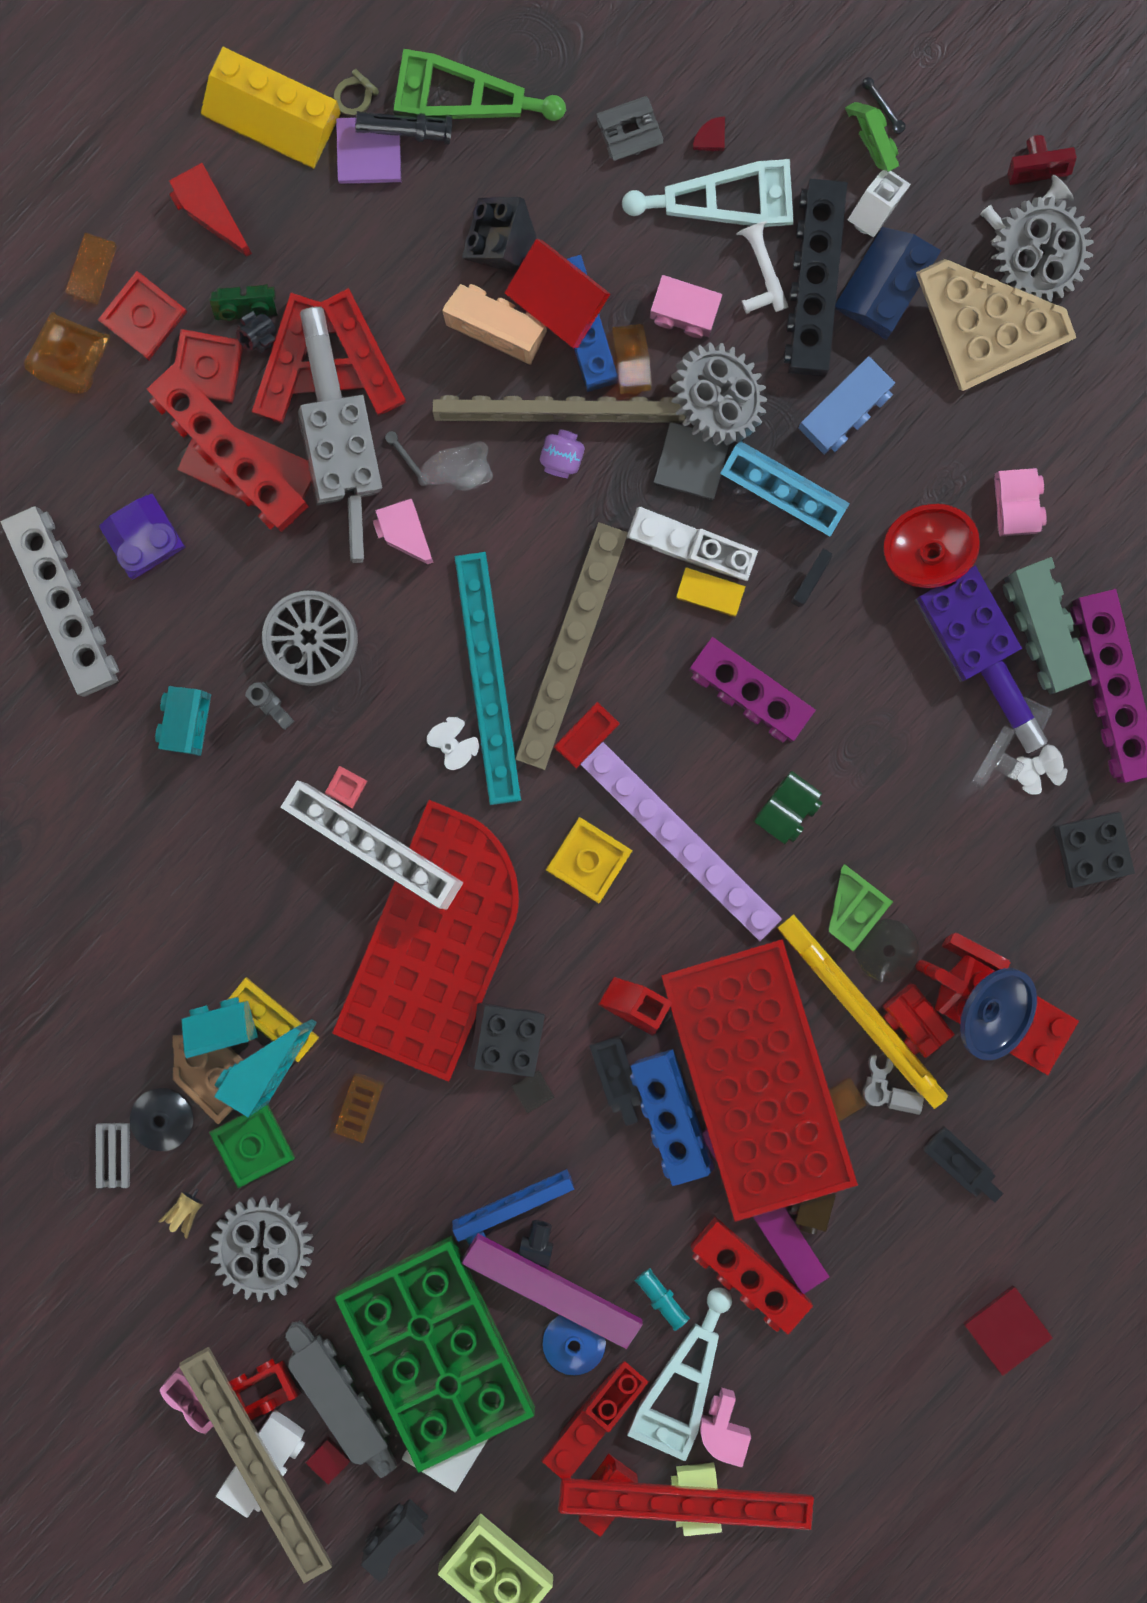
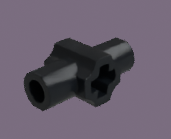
M533 1220L528 1237H522L518 1253L520 1256L547 1270L553 1249V1243L549 1242L552 1225L545 1221Z

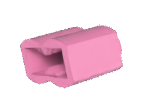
M1037 468L998 471L995 474L999 537L1037 534L1042 531V526L1046 525L1045 507H1040L1039 495L1044 493V480L1042 475L1038 476Z
M179 1367L162 1385L160 1393L168 1405L183 1412L186 1421L193 1429L206 1434L213 1425Z

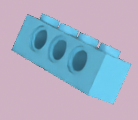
M742 441L734 447L720 473L828 536L832 535L850 504Z

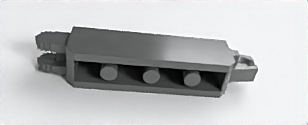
M300 1320L292 1322L285 1333L286 1341H289V1345L294 1351L290 1357L288 1368L351 1462L360 1465L366 1462L380 1478L386 1476L397 1467V1462L388 1445L390 1441L388 1435L391 1434L388 1425L381 1417L379 1419L376 1418L371 1410L373 1404L364 1391H358L353 1383L355 1377L347 1365L341 1366L335 1357L338 1353L333 1343L328 1338L324 1340L321 1334L314 1337L308 1327H305L306 1324H303Z

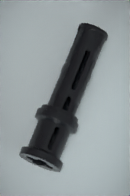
M356 111V133L415 137V140H418V142H423L426 139L443 141L445 145L450 144L452 131L451 115H446L445 118L426 117L425 113L416 114V117Z

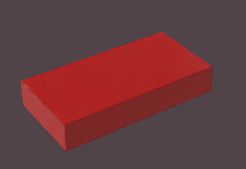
M597 702L562 737L554 748L577 769L620 723Z
M958 933L947 936L942 945L943 948L962 958L965 955H969L994 971L1008 968L1011 963L1009 962L1010 960Z

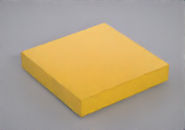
M579 817L546 871L597 903H600L633 850Z

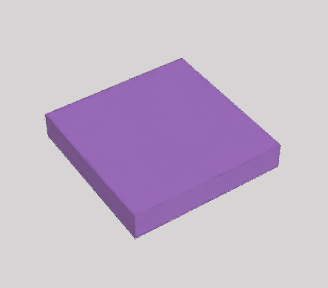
M336 118L339 184L401 182L399 135L356 133V118Z

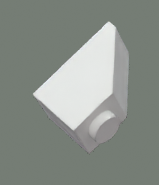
M882 170L867 188L848 221L853 223L858 231L869 234L874 238L911 184L892 171Z

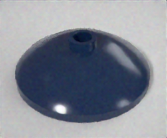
M1014 968L1000 969L982 979L971 991L964 1004L960 1020L961 1039L969 1053L982 1060H995L1011 1052L1025 1037L1033 1022L1037 1006L1036 988L1032 979L1027 974Z

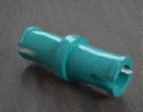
M648 1268L634 1280L652 1301L650 1305L653 1309H658L674 1331L681 1328L690 1319L673 1299V1292L670 1289H665L651 1268Z

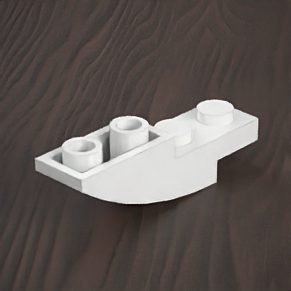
M637 507L627 534V538L653 547V550L744 581H748L758 553L757 550L703 529H695L642 507Z

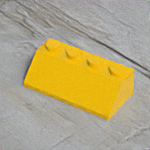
M222 47L209 74L201 109L202 116L313 169L335 127L336 118H339L341 114L337 100L225 47Z

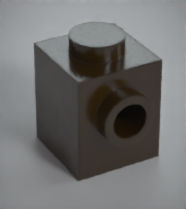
M831 1193L790 1205L789 1213L794 1214L793 1220L795 1224H799L798 1229L811 1234H817L818 1230L826 1232L836 1194Z

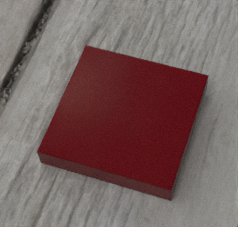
M1013 1285L963 1322L1002 1376L1053 1339Z

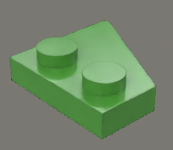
M854 102L845 107L849 117L852 115L857 116L862 128L859 135L869 150L877 168L889 172L898 167L899 163L896 159L898 149L894 141L888 138L884 127L887 126V122L882 111L876 109V107L859 102Z
M844 864L841 869L829 933L854 952L893 901Z

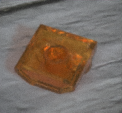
M51 311L24 362L25 369L37 379L74 394L84 393L93 384V374L110 340V335L106 333L104 335L67 320Z

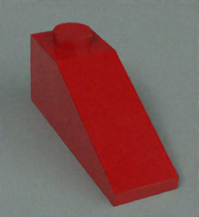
M203 163L169 180L174 189L169 195L178 211L184 208L191 219L247 257L252 254Z

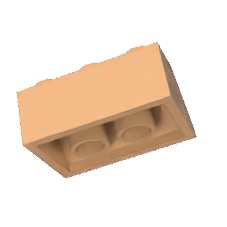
M460 284L442 310L446 326L531 365L547 332L546 326L526 311L523 314L515 310V305L503 298H498L496 301L485 296L486 291L478 286L470 284L469 287Z

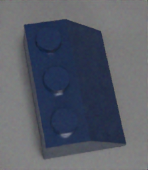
M882 227L835 304V309L887 340L920 287L916 272L933 265L941 250L915 234Z

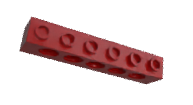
M175 363L147 388L148 392L153 396L149 402L161 415L167 411L175 419L171 425L183 438L189 434L195 440L194 450L205 461L209 457L212 458L218 465L214 471L227 484L232 480L240 488L236 494L248 507L254 503L262 511L258 517L270 530L276 526L282 532L309 507L299 494ZM179 399H190L189 407L186 410H175V404ZM205 420L211 421L212 427L208 433H197V426L200 422ZM225 443L232 444L233 452L230 456L223 458L218 455L220 446ZM244 467H254L255 475L252 479L247 481L240 479V472ZM267 489H274L277 491L275 501L270 504L263 503L261 500L263 492Z

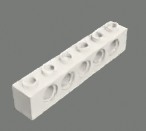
M297 780L281 806L285 811L440 909H448L464 883L307 783Z

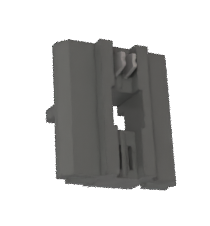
M647 96L596 114L598 126L601 128L609 156L613 161L633 154L639 155L641 151L663 144L664 139ZM628 123H635L637 130L625 134L622 127Z

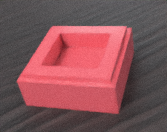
M339 766L325 794L353 809L368 781Z

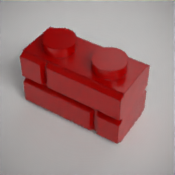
M915 984L907 985L882 1006L887 1012L882 1017L894 1031L899 1028L907 1037L903 1042L914 1055L919 1053L922 1057L926 1058L955 1035Z

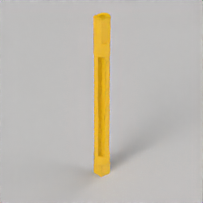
M793 914L777 929L916 1091L923 1095L934 1109L946 1101L948 1095L938 1085L933 1075L911 1052L902 1039Z

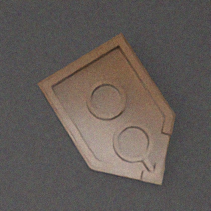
M173 1035V1081L219 1124L233 1108L214 1097L219 1089L214 1085L224 1069L227 1070L230 1066L233 1067L235 1063L238 1064L243 1059L231 1047L186 1058L183 1035Z

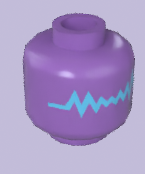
M559 429L558 435L549 434L546 436L539 459L540 463L545 466V472L563 478H568L569 474L578 472L585 447L576 440L577 434Z

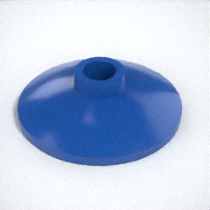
M561 1315L555 1317L544 1332L543 1351L547 1361L553 1368L567 1375H581L591 1371L599 1364L605 1352L606 1341L604 1337ZM571 1341L579 1342L580 1348L577 1351H572L568 1348V1344Z

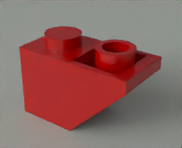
M614 977L598 1005L654 1036L673 1002L645 986Z

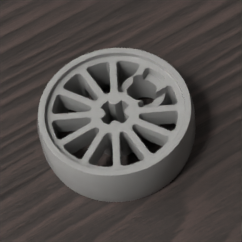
M304 590L287 595L273 606L263 625L262 646L269 664L282 677L299 685L317 686L335 680L347 670L357 651L358 632L351 613L339 600L324 592ZM305 602L306 612L305 623L301 621L294 609L295 605ZM311 603H324L318 616L312 623ZM328 608L335 609L339 615L320 627V623ZM287 610L291 612L296 620L297 628L280 620ZM341 621L344 622L346 633L325 634V631ZM279 624L293 631L294 635L274 636L276 625ZM316 631L317 633L314 636L317 640L316 644L307 643L304 645L306 642L304 634L306 632L313 634ZM347 639L344 652L327 645L326 640ZM287 641V643H285L281 647L279 653L276 654L274 648L275 642ZM293 647L300 648L303 655L301 661L289 664L286 659L288 650ZM323 648L340 656L339 661L333 667H330L321 652ZM314 653L318 655L326 668L325 672L314 675L313 670ZM306 665L308 666L307 675L297 673V670L304 668Z

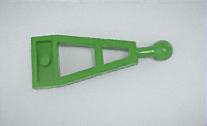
M403 49L394 104L395 115L416 117V114L425 113L426 117L445 118L446 115H451L452 119L521 117V111L524 109L541 112L546 119L557 121L564 116L566 105L564 100L557 95L547 96L544 100L525 97V88L436 54ZM433 67L474 82L471 105L427 106ZM484 87L514 97L513 104L481 105Z

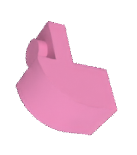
M721 1387L719 1396L714 1395L711 1401L709 1414L713 1415V1417L705 1415L701 1417L699 1428L702 1441L707 1451L716 1459L743 1467L751 1434L749 1428L729 1423L736 1398L734 1391Z

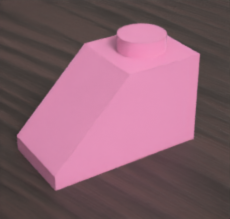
M412 499L375 510L378 519L373 520V524L378 538L384 537L388 545L426 564L433 563Z

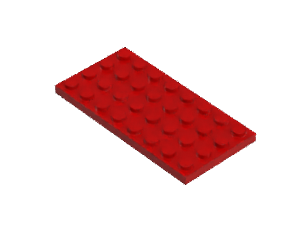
M783 939L661 975L668 1000L673 1002L671 1010L735 1222L858 1186Z

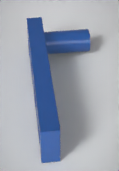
M566 1169L453 1220V1232L457 1241L466 1239L470 1246L477 1234L486 1237L483 1230L574 1190L572 1178Z

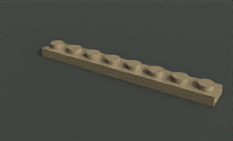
M445 395L441 396L440 400L433 399L435 421L683 423L686 418L685 414L676 415V411L681 406L671 402L674 397H665L660 399V401H648L645 397H632L629 401H616L614 397H600L597 401H585L583 397L572 396L566 398V401L553 400L549 396H539L535 400H522L519 396H506L503 400H491L488 396H473L472 400H459L457 396Z
M598 522L515 759L517 761L543 770L547 767L628 532Z
M207 1347L180 1362L179 1367L302 1582L306 1583L332 1568L330 1558L210 1348Z

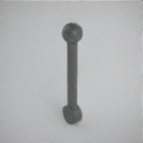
M393 431L388 432L385 436L387 443L393 445L418 477L419 485H428L430 482L429 476L423 474L398 442L397 434Z

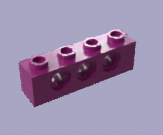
M714 637L710 639L689 669L693 673L691 678L704 688H707L709 685L719 691L717 697L731 707L734 703L745 710L743 715L756 725L760 721L771 728L768 733L782 743L786 739L793 742L816 711ZM727 666L732 670L733 678L730 682L723 683L717 679L716 669L718 667ZM752 684L758 689L756 700L748 701L742 696V687L744 685ZM778 702L783 706L784 715L781 719H773L769 716L767 709L770 703Z

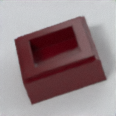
M328 1437L305 1463L329 1485L351 1460Z

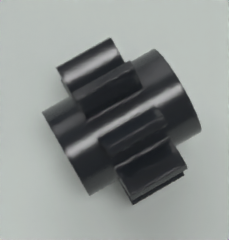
M253 311L242 317L241 322L237 324L239 328L236 332L237 339L246 350L252 351L256 348L259 353H262L272 346L271 343L275 341L273 336L276 333L275 325L264 314L256 317Z

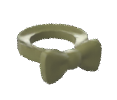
M354 69L352 71L353 77L340 82L334 92V99L337 100L341 113L350 117H356V111L366 112L371 105L372 96H377L379 93L378 89L369 79L364 77L357 69ZM362 84L366 88L362 105L354 109L345 107L341 102L343 90L351 85Z

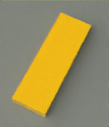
M247 977L228 998L238 997L239 1002L248 1001L255 1027L272 1042L293 1028L303 1024ZM314 1032L310 1033L295 1061L299 1062L318 1040L319 1037Z

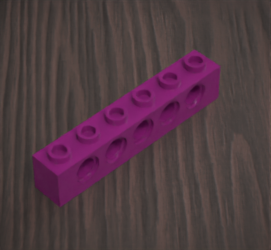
M1113 589L1080 597L1072 601L1073 607L1070 608V613L1074 625L1079 627L1081 637L1078 640L1084 656L1086 655L1088 669L1092 678L1087 680L1089 686L1094 687L1096 698L1093 699V706L1097 717L1102 719L1104 729H1101V738L1106 748L1109 747L1111 760L1108 761L1110 774L1113 778L1117 779V783L1146 778L1147 710L1117 590ZM1095 618L1101 619L1104 622L1105 631L1103 634H1097L1093 630L1092 622ZM1103 648L1112 653L1113 659L1110 665L1104 664L1100 659V652ZM1110 679L1116 680L1120 685V692L1117 696L1112 695L1108 691L1107 685ZM1119 709L1123 710L1128 716V721L1124 727L1117 724L1115 720V714ZM1126 740H1130L1135 745V753L1132 757L1126 756L1123 752V744Z

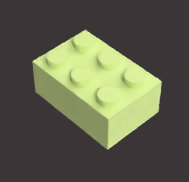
M481 1513L442 1558L438 1568V1575L471 1603H540L553 1587V1574Z

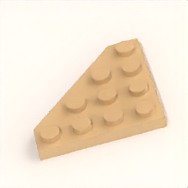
M946 259L916 272L959 390L964 391L1076 338L1067 309Z

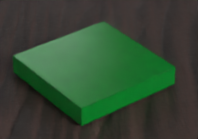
M268 1104L250 1117L242 1114L209 1132L237 1188L295 1159Z

